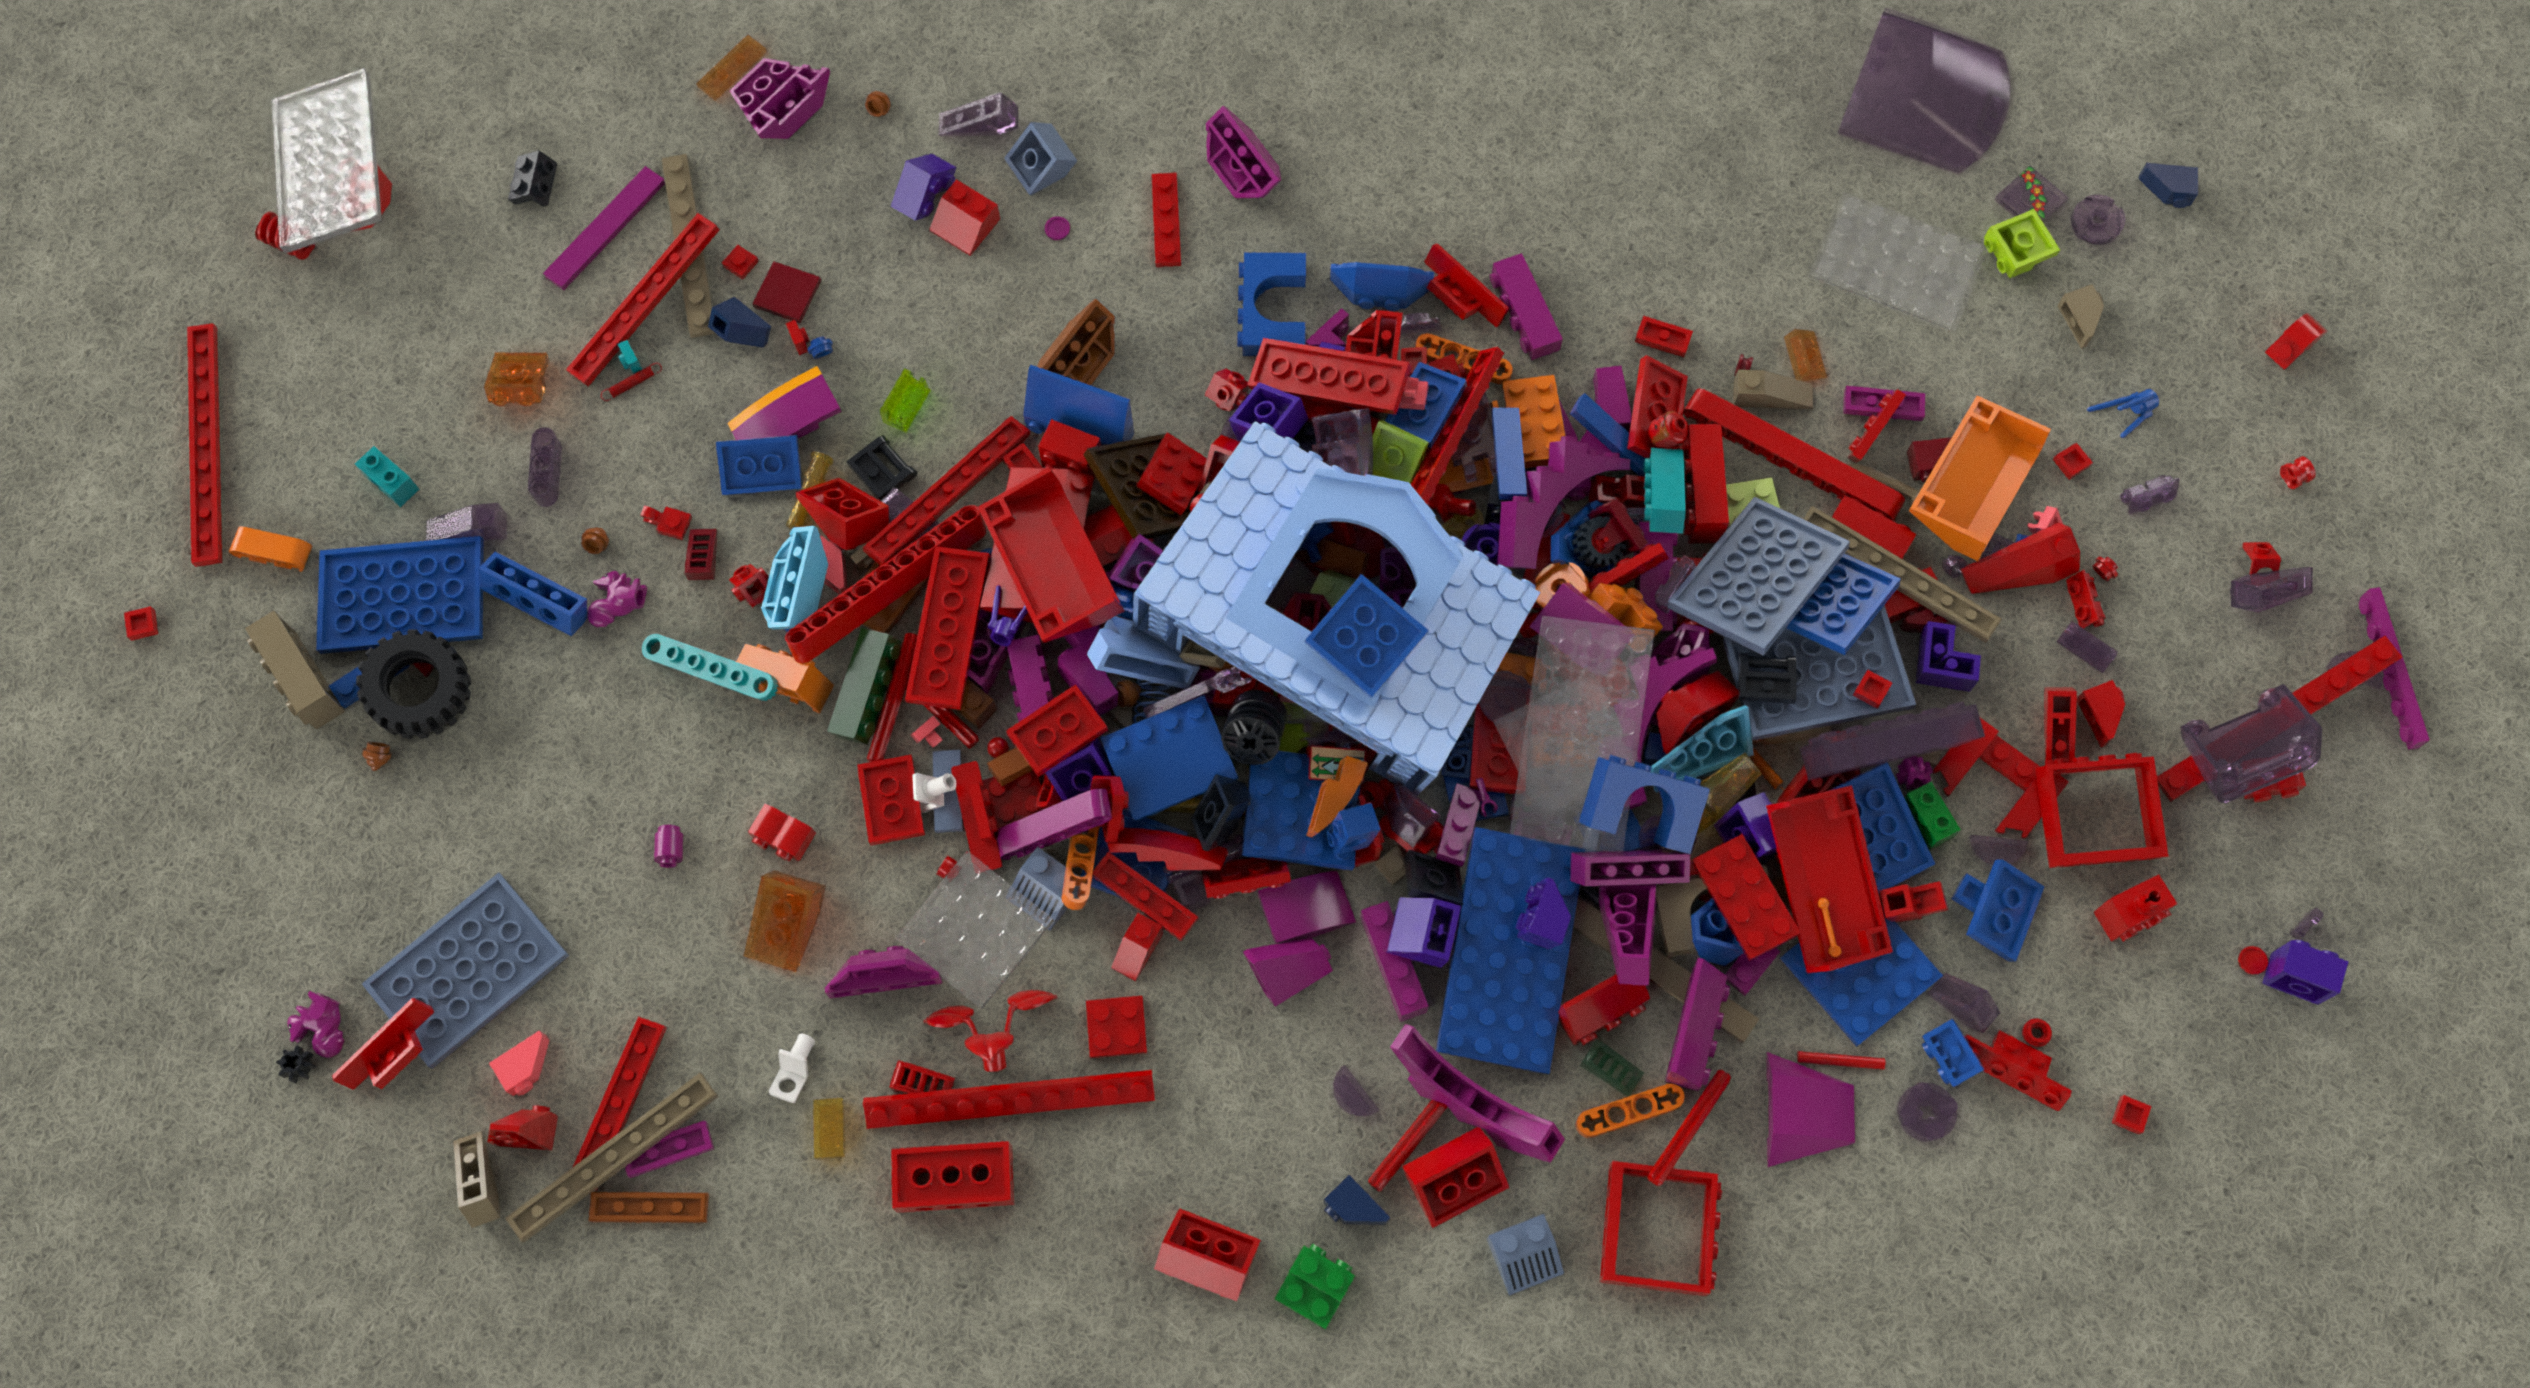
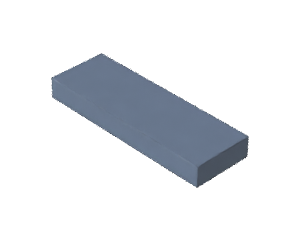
M960 750L933 751V777L938 778L946 773L952 774L951 768L961 765ZM956 789L944 793V806L934 809L935 833L963 831V819Z

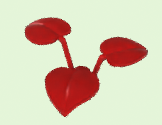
M1024 990L1011 995L1007 999L1008 1004L1011 1006L1008 1009L1004 1032H995L987 1035L978 1034L970 1018L974 1015V1010L961 1005L949 1006L933 1012L924 1019V1024L927 1023L937 1028L953 1027L961 1023L968 1024L973 1036L965 1040V1047L983 1059L985 1071L996 1072L1007 1067L1005 1050L1014 1042V1036L1009 1034L1014 1011L1017 1009H1034L1051 1000L1058 999V997L1042 990Z

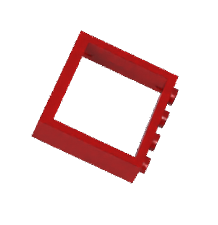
M2142 753L2125 754V759H2116V755L2112 754L2099 756V761H2090L2089 757L2072 758V763H2063L2062 759L2047 760L2044 766L2035 768L2049 868L2154 860L2169 857L2154 756L2142 757ZM2135 769L2146 847L2065 854L2054 775Z
M1612 1161L1609 1164L1599 1283L1699 1296L1709 1295L1710 1290H1714L1716 1272L1712 1271V1261L1717 1260L1718 1242L1714 1241V1231L1719 1230L1720 1212H1716V1201L1721 1200L1722 1197L1718 1174L1673 1168L1665 1181L1705 1186L1698 1285L1615 1274L1623 1175L1648 1178L1649 1172L1654 1166Z

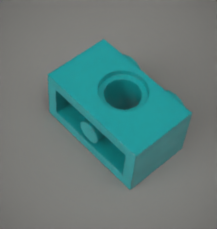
M375 446L355 463L361 473L400 508L420 490L403 470Z

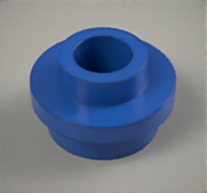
M818 337L810 342L811 345L807 348L808 353L812 354L814 359H818L833 352L831 347L833 343L831 339Z

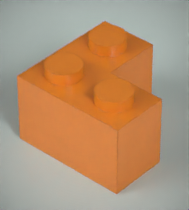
M1600 583L1588 597V599L1597 602L1635 634V637L1626 648L1644 650L1663 628L1657 619L1656 612L1646 605L1643 601V595L1633 587L1625 588L1615 584Z

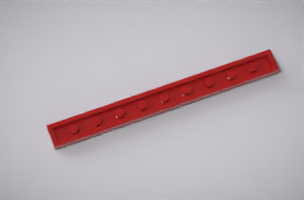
M213 323L187 327L191 563L195 567L223 563L217 327Z
M2386 635L2158 775V786L2169 801L2172 802L2403 658Z
M1152 1070L866 1097L863 1099L866 1129L1149 1102L1155 1101Z

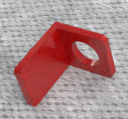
M2244 542L2242 547L2252 560L2248 579L2249 586H2275L2281 557L2269 542ZM2261 568H2271L2272 572L2268 578L2264 580L2257 579L2256 574Z

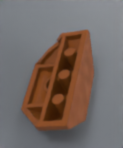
M1094 299L1066 325L1039 360L1037 367L1092 385L1115 355L1113 325L1115 324V316L1097 299Z

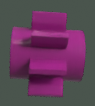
M1907 757L1897 766L1899 772L1896 776L1899 784H1905L1907 790H1915L1932 781L1930 774L1933 771L1930 763H1924L1922 757Z

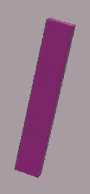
M645 166L543 272L545 278L564 291L665 185L664 178Z

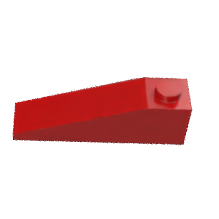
M533 1106L532 1110H519L491 1123L487 1142L498 1147L552 1151L558 1116L550 1112V1108L546 1106Z

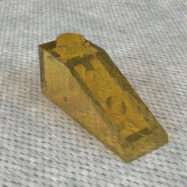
M1745 752L1700 783V785L1709 788L1710 791L1697 834L1721 819L1762 774Z

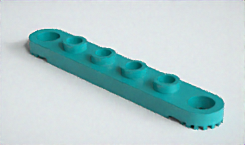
M651 634L642 644L643 656L653 662L760 701L771 700L772 696L776 695L775 692L778 691V681L774 676L764 671L663 635ZM660 642L659 651L652 654V645L654 646V643ZM767 680V689L760 693L758 691L759 684H761V681Z

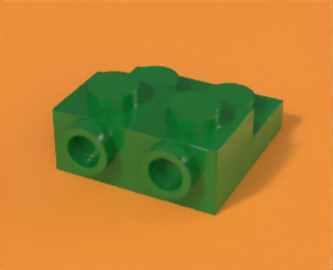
M1311 1244L1310 1248L1303 1245L1274 1300L1326 1330L1355 1278V1275L1351 1273L1353 1267L1340 1259H1337L1335 1263L1325 1258L1327 1252L1314 1244Z

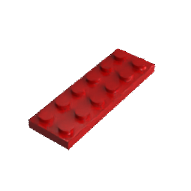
M1263 338L1247 385L1253 390L1258 382L1302 399L1396 415L1412 366L1406 361Z
M935 546L905 696L906 703L961 710L980 613L979 607L990 561L989 553Z

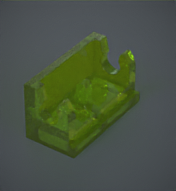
M904 368L879 411L883 423L907 433L931 391L923 377L918 381L913 377L910 370Z

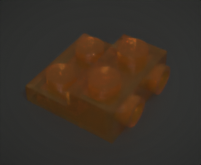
M495 352L484 385L488 402L500 407L505 406L507 403H519L525 407H529L533 403H541L546 388L544 376L549 363L547 353Z

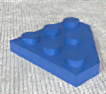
M1597 500L1587 503L1551 536V562H1559L1561 565H1569L1568 562L1574 563L1581 568L1586 577L1591 579L1600 572H1608L1614 568V563L1603 568H1593V565L1589 567L1584 565L1586 560L1579 561L1580 552L1575 554L1573 550L1578 547L1577 545H1572L1573 540L1577 538L1574 536L1575 531L1579 530L1578 527L1581 524L1590 520L1587 514L1593 509L1604 505V503Z

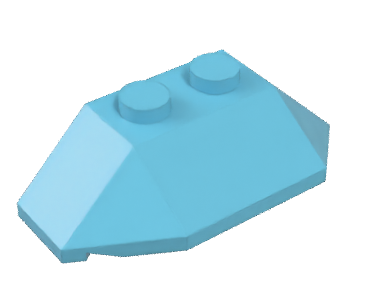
M815 526L794 527L789 533L790 537L782 544L773 559L761 607L764 617L768 622V628L772 630L791 629L818 610L828 561L818 528Z

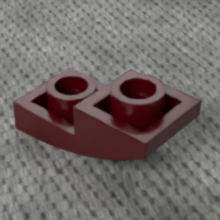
M1915 609L1904 616L1905 619L1899 627L1904 632L1920 633L1928 621L1949 625L1954 624L1938 614L1933 615L1929 609L1923 611Z

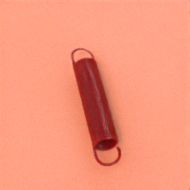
M655 362L607 389L613 398L617 397L628 389L655 376L650 366L659 364L661 367L659 372H661V364Z

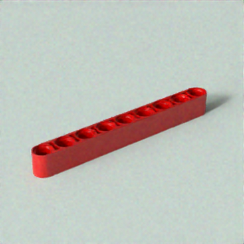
M1696 389L1683 410L1684 416L1688 419L1691 417L1697 420V424H1721L1722 437L1733 443L1738 442L1742 444V448L1757 456L1759 454L1763 455L1767 461L1780 468L1785 467L1789 469V473L1804 481L1808 479L1817 488L1827 493L1832 492L1836 494V498L1840 500L1843 499L1844 495L1849 498H1856L1871 510L1884 513L1893 522L1905 503L1904 496L1898 491L1705 389Z
M968 505L961 508L790 629L785 635V641L794 660L798 663H806L813 660L929 577L935 546L966 550L982 539L987 533V528L978 506Z

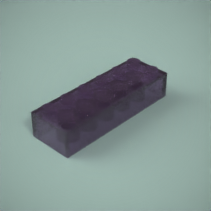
M1959 702L1942 709L1938 707L1928 709L1916 715H1913V713L1902 715L1890 721L1888 719L1876 721L1864 727L1862 725L1853 726L1838 733L1836 731L1823 733L1819 737L1809 739V745L1800 748L1808 780L1811 781L1961 746L1983 738L1985 734L1976 704L1965 706L1964 702Z

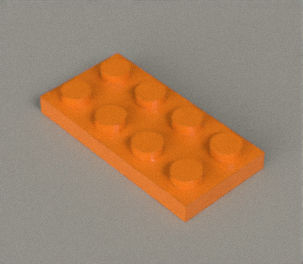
M1547 375L1502 381L1506 408H1519L1525 468L1547 466L1550 442L1561 441V437L1566 436L1555 376Z

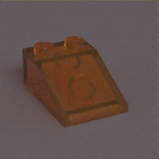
M776 870L762 875L743 956L793 972L798 971L821 911L826 886Z

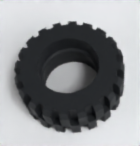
M408 629L407 635L397 631L392 633V639L386 640L383 637L377 641L380 646L375 650L370 647L365 653L369 658L367 662H360L358 669L362 674L356 676V685L360 688L357 692L358 698L363 703V708L370 717L393 735L400 734L403 738L412 739L413 735H417L420 739L428 738V733L432 731L438 735L444 732L442 726L449 723L450 726L457 722L455 715L457 713H464L467 708L464 705V701L470 700L471 691L468 689V686L471 685V677L467 673L468 668L455 648L441 636L437 638L434 633L424 631L423 634H420L417 629ZM413 663L433 665L439 673V683L436 691L427 701L416 706L407 707L400 706L391 699L390 685L399 670Z

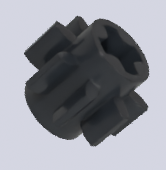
M297 1045L294 1051L284 1049V1055L280 1060L276 1061L282 1069L278 1075L283 1078L289 1076V1081L292 1083H297L298 1077L308 1080V1073L311 1069L316 1068V1065L310 1061L314 1054L309 1051L304 1052L303 1048Z

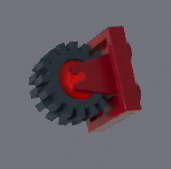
M1618 499L1601 505L1588 513L1587 516L1590 520L1578 527L1579 530L1574 533V536L1577 538L1572 543V545H1577L1578 547L1573 549L1574 553L1580 552L1581 554L1578 557L1579 561L1586 560L1584 565L1588 567L1593 565V568H1603L1618 561L1617 559L1640 550L1648 544L1644 538V532L1639 526L1634 524L1627 508Z

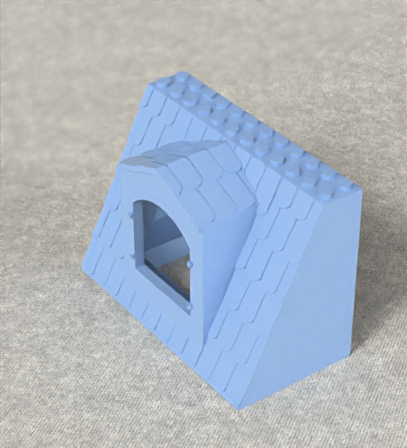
M1255 421L1135 591L1133 598V626L1181 654L1189 639L1376 751L1378 754L1369 769L1412 795L1417 796L1437 777L1540 592L1536 590V586L1526 579H1517L1512 576V571L1507 567L1492 564L1488 561L1489 558L1482 552L1477 550L1472 552L1464 547L1465 543L1454 536L1450 537L1435 519L1436 515L1409 482L1369 474L1362 476L1347 473L1336 465L1331 467L1322 462L1323 458L1313 451L1307 453L1299 448L1300 445L1292 438H1282L1275 433L1276 430L1272 426L1263 422L1259 424ZM1349 522L1379 533L1403 555L1417 585L1403 609L1426 627L1429 632L1373 698H1370L1304 642L1311 631L1265 604L1312 526L1316 523Z

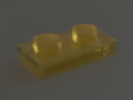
M844 1099L813 1100L814 1158L816 1160L844 1158Z

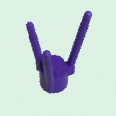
M998 585L995 590L992 615L988 628L992 630L990 637L995 643L1001 646H1009L1028 610L1024 606L1015 621L1009 617H1002L1001 620H997L1001 596V586Z

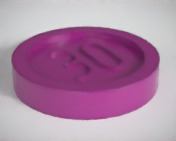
M1060 216L1050 218L1045 224V233L1053 240L1064 239L1070 232L1069 222Z

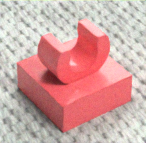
M1408 377L1398 408L1424 410L1429 389L1428 382Z
M2047 506L2044 513L2034 512L2033 516L2035 520L2039 521L2038 524L2028 523L2027 526L2029 531L2035 534L2058 522L2061 524L2063 522L2058 509Z
M932 716L910 736L917 743L925 738L934 748L942 741V738L934 731L940 723Z

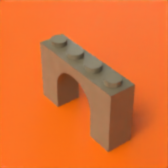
M1763 866L1762 868L1769 878L1767 867ZM1699 874L1691 875L1689 883H1665L1656 886V912L1668 958L1693 954L1696 951L1692 938L1690 909L1696 900L1703 895L1710 894Z

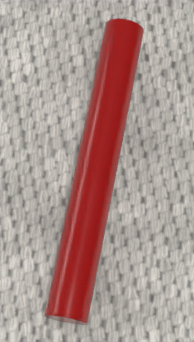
M1797 1051V1063L1885 1069V1058Z

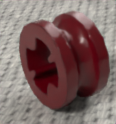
M1740 354L1734 377H1736L1738 370H1750L1753 357L1745 358L1744 354Z

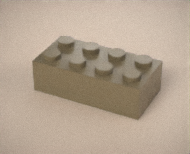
M272 611L245 628L250 636L247 639L248 644L255 653L259 652L263 658L260 660L261 665L268 674L272 673L276 680L273 681V684L281 695L285 694L289 700L286 702V705L294 716L298 715L305 725L310 723L315 729H318L346 712L333 694L329 684L296 631L279 614Z

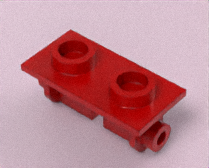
M2081 570L2066 580L2068 593L2071 596L2080 630L2092 624L2094 627L2102 626L2105 624L2104 619H2106L2100 601H2094L2098 597L2094 578L2090 577L2089 573H2085V570Z

